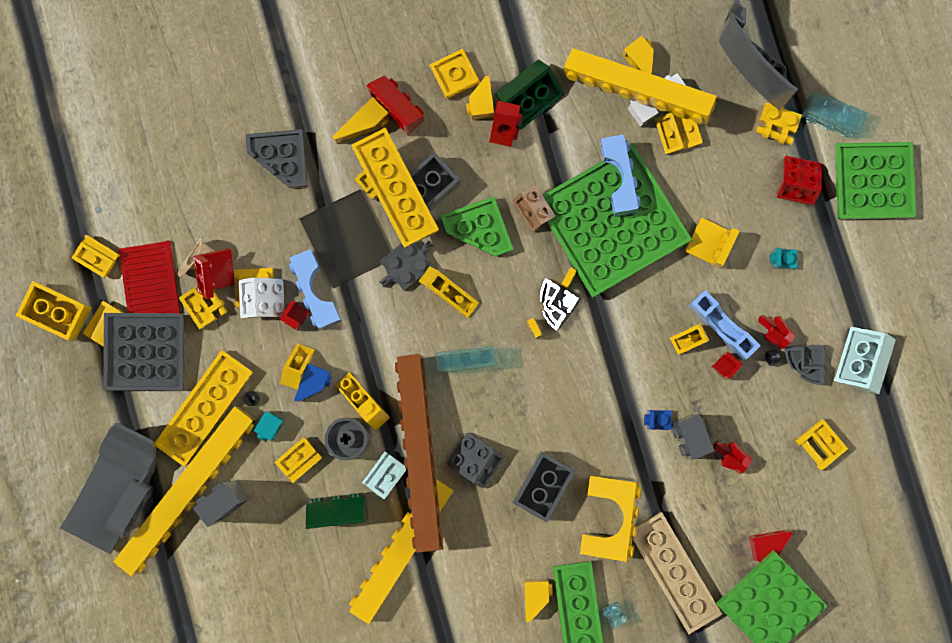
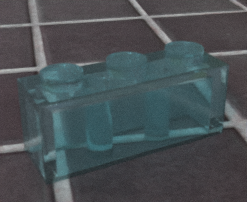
M814 91L808 98L802 117L806 118V121L810 123L824 125L823 127L827 130L841 132V135L844 137L854 138L860 133L868 112Z
M494 346L436 352L438 373L496 366Z

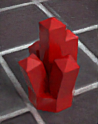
M765 315L759 316L758 322L768 330L764 334L766 341L784 349L795 338L796 334L787 326L781 316H776L774 320L770 317L767 318Z
M735 441L730 442L729 445L726 443L721 444L720 442L713 444L714 450L724 457L721 460L722 467L743 474L752 462V457L746 454Z

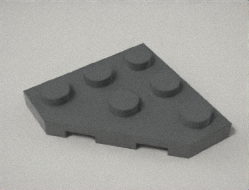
M303 129L246 134L247 153L288 188L308 186Z

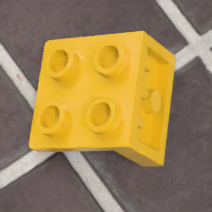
M701 218L691 237L692 241L688 243L685 252L720 268L724 265L740 231L735 228L727 230Z

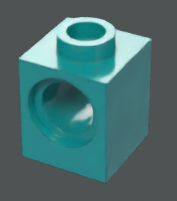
M265 411L254 432L258 433L257 437L265 442L267 440L273 441L285 420L270 411Z

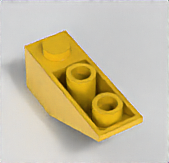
M350 372L335 385L362 418L375 430L390 418Z

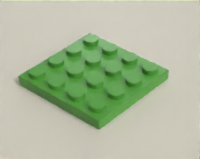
M913 142L836 143L834 145L837 220L903 219L916 217Z
M774 550L716 603L754 643H789L827 607Z

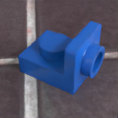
M647 410V414H644V425L649 430H671V410Z

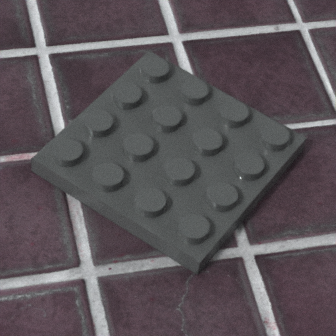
M104 313L103 390L183 391L184 313Z

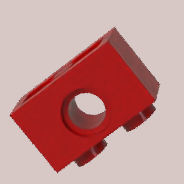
M501 101L497 102L490 143L511 147L513 140H517L519 129H516V125L520 126L522 114H519V105Z

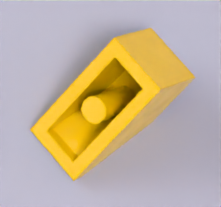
M641 35L624 49L622 56L632 68L652 74L653 45L647 38L644 39Z
M489 76L484 77L470 95L469 103L466 104L467 115H471L472 120L494 118Z
M297 343L283 367L280 384L298 390L306 366L311 363L315 350Z
M548 579L524 580L526 622H531L549 602V596L553 595L552 584H548Z

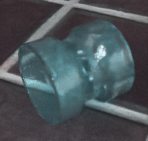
M617 601L601 611L604 617L609 619V625L612 629L621 626L628 620L627 615L620 610L621 606Z

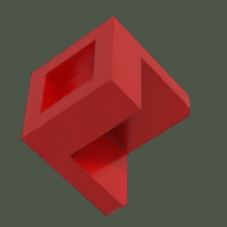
M292 300L279 320L299 331L310 311Z
M725 352L711 367L727 380L743 364L731 353Z

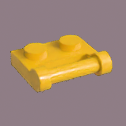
M820 419L795 439L796 443L801 445L817 463L816 466L820 471L848 450L824 419ZM810 437L827 455L824 460L807 441Z

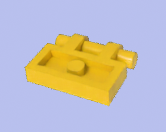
M766 102L758 121L764 123L765 127L758 125L755 133L761 134L764 138L770 137L778 140V143L792 145L794 138L787 135L788 132L796 133L802 115L784 108L779 111L772 104ZM772 126L781 129V133L771 130Z
M196 287L179 297L200 330L217 320L213 314L215 311L218 310L221 316L228 313L224 301L220 300L215 293L216 289L213 290L214 297L210 298L213 302V305L210 307L205 302L204 297L198 293Z

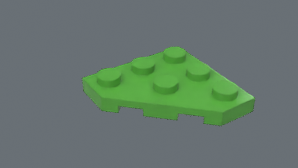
M494 196L440 215L446 233L494 257L513 251Z

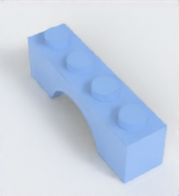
M624 135L601 138L600 147L603 162L614 165L622 176L621 187L611 195L614 217L637 213L638 207H641L639 195L636 196L635 193L637 181L636 177H632L631 173L634 167L632 158L629 159L627 153L630 151L629 141L625 140Z
M309 249L290 257L291 263H289L292 274L296 273L298 281H296L297 287L300 292L303 291L306 297L303 299L307 310L310 309L313 316H310L313 326H317L318 329L322 330L341 322L342 320L335 303L321 301L313 292V278L320 270L314 252Z
M706 290L701 292L688 305L741 360L748 359L760 347L748 332L739 328L727 317L719 303Z

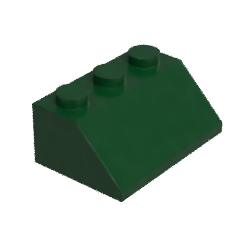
M539 59L495 93L498 101L520 106L519 114H522L520 126L517 125L520 129H523L565 95L551 68Z
M361 493L350 494L349 498H342V495L330 496L331 500L324 501L323 497L312 498L311 502L306 504V529L362 523L369 519L366 496H361Z

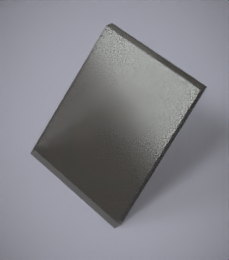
M361 189L299 218L333 289L381 266L380 260L391 252Z

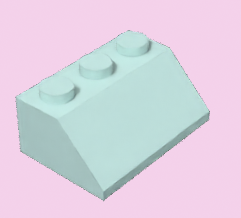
M850 327L834 381L862 391L879 394L896 339L886 333Z

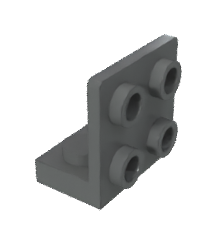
M466 433L447 462V465L484 489L505 456L470 433Z

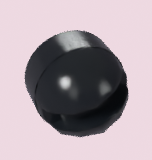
M777 350L767 351L765 353L767 364L774 366L780 363L781 353Z
M249 391L244 395L243 400L247 406L253 407L259 403L260 397L258 393ZM248 395L255 401L254 403H251L247 397Z

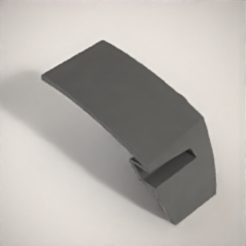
M733 0L723 23L719 43L745 79L770 104L780 111L798 88L784 78L786 74L785 66L754 42L750 41L742 29L746 24V8L740 4V0Z
M117 422L108 430L106 437L101 443L100 456L76 502L60 527L62 530L110 555L120 537L124 538L128 534L153 491V487L148 484L156 469L157 455L153 440Z

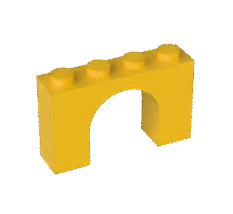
M590 476L588 495L615 501L622 509L624 521L622 528L614 536L582 534L580 554L624 562L633 558L634 546H631L632 538L636 537L637 531L634 521L639 515V507L636 505L637 499H640L642 492L639 482Z

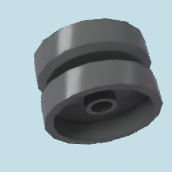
M355 418L335 420L325 433V445L328 452L340 460H352L361 456L367 450L370 442V434L367 427L362 421ZM346 435L351 436V440L348 442L345 441Z

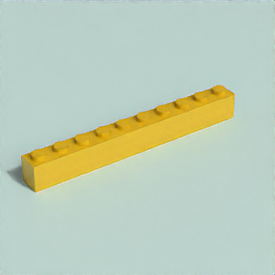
M234 406L113 563L130 576L137 573L141 574L147 567L146 561L149 558L152 559L158 553L159 549L157 547L160 543H165L171 536V533H169L173 527L176 528L182 522L183 518L181 516L185 511L189 512L195 505L193 501L197 496L200 497L207 490L206 484L218 476L219 471L217 470L220 466H225L229 462L231 452L234 449L237 450L242 445V438L245 434L249 435L255 428L253 424L256 422L253 417L240 407Z

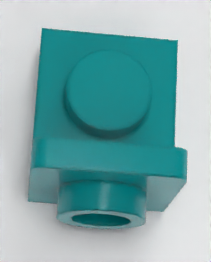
M778 247L773 249V252L770 253L772 269H797V250L781 249Z

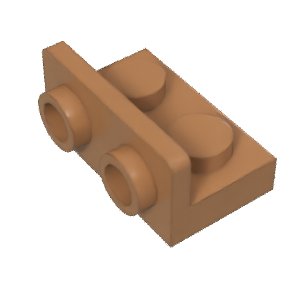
M536 185L520 192L513 200V203L532 232H535L555 217L554 212Z

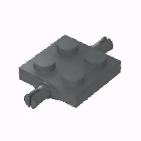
M428 240L422 247L413 244L404 248L402 243L380 260L388 274L379 281L380 284L385 288L393 280L403 290H406L424 275L429 266L433 267L425 254L434 247L432 244L429 245L431 242Z

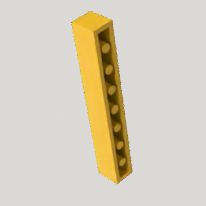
M572 48L564 65V74L569 80H577L589 87L601 88L607 93L619 94L624 99L630 98L642 105L654 106L660 111L672 112L678 117L692 119V121L698 124H708L716 105V95Z
M436 478L439 510L441 511L454 489ZM407 512L402 520L405 523L401 530L397 528L391 537L394 540L392 545H386L381 553L383 559L380 563L376 561L370 570L373 573L369 580L365 578L360 586L362 592L359 596L355 595L349 603L352 606L349 612L367 624L371 622L416 551L412 545V537H415L414 529L410 525V518L413 517L412 513Z

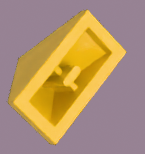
M701 323L670 337L678 355L709 341Z

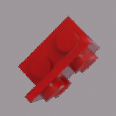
M785 156L783 161V180L777 190L776 198L814 206L822 187V164Z
M227 248L193 256L198 293L204 298H213V290L235 285L231 249Z

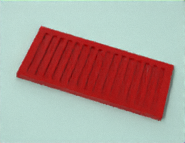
M170 241L120 248L119 254L127 313H180Z

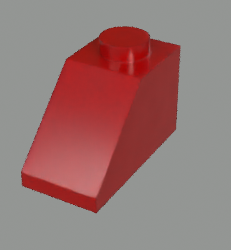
M786 529L749 536L753 559L760 563L773 550L779 555L791 538L792 531Z

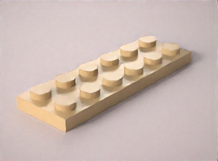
M659 512L637 525L636 537L632 538L687 633L691 634L721 616L720 609L663 513Z

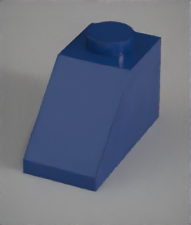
M307 364L294 400L301 402L325 391L326 387L329 388L333 377L330 375L332 372Z

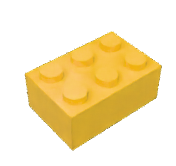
M32 281L16 317L61 338L76 342L92 307L46 285Z

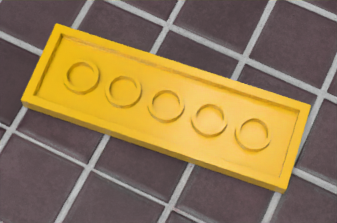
M386 128L351 145L404 248L439 231Z
M221 350L155 441V446L186 467L254 372Z

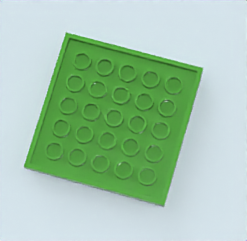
M633 143L629 145L630 151L627 153L628 158H632L634 169L631 170L632 177H636L637 188H635L636 196L639 195L641 207H638L637 213L614 217L611 195L621 187L622 176L614 165L603 161L543 195L555 214V217L549 220L547 224L592 298L692 241V238Z

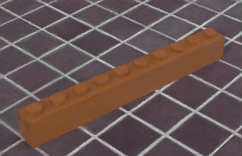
M421 354L399 356L395 363V371L399 374L397 390L401 394L399 410L403 415L400 424L405 435V439L402 440L403 449L406 450L407 458L404 459L405 469L408 470L409 478H406V485L410 489L411 496L408 498V505L412 509L413 516L410 518V525L414 529L415 536L412 537V545L416 549V553L444 550L424 356Z

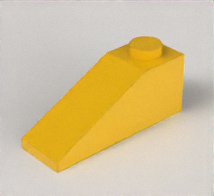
M372 97L332 138L338 144L377 131L379 128H384L389 122V113Z
M430 266L418 281L467 318L479 304L478 301L445 275Z

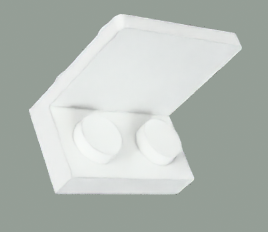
M248 278L239 280L240 318L282 316L285 311L282 279Z

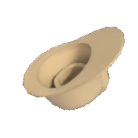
M203 237L199 238L193 250L182 263L178 271L179 277L183 276L189 269L195 270L193 256L215 251L203 243Z

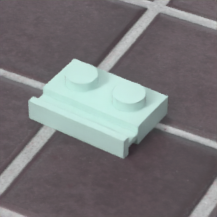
M385 451L362 483L385 499L406 471L405 465Z

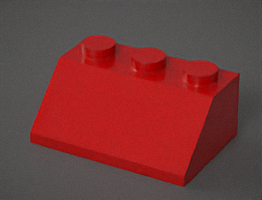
M384 75L366 85L371 98L373 97L389 113L390 118L407 136L424 122V112L418 105L415 107L410 102L411 98L405 92L401 93L397 89L398 84L392 78L388 79Z

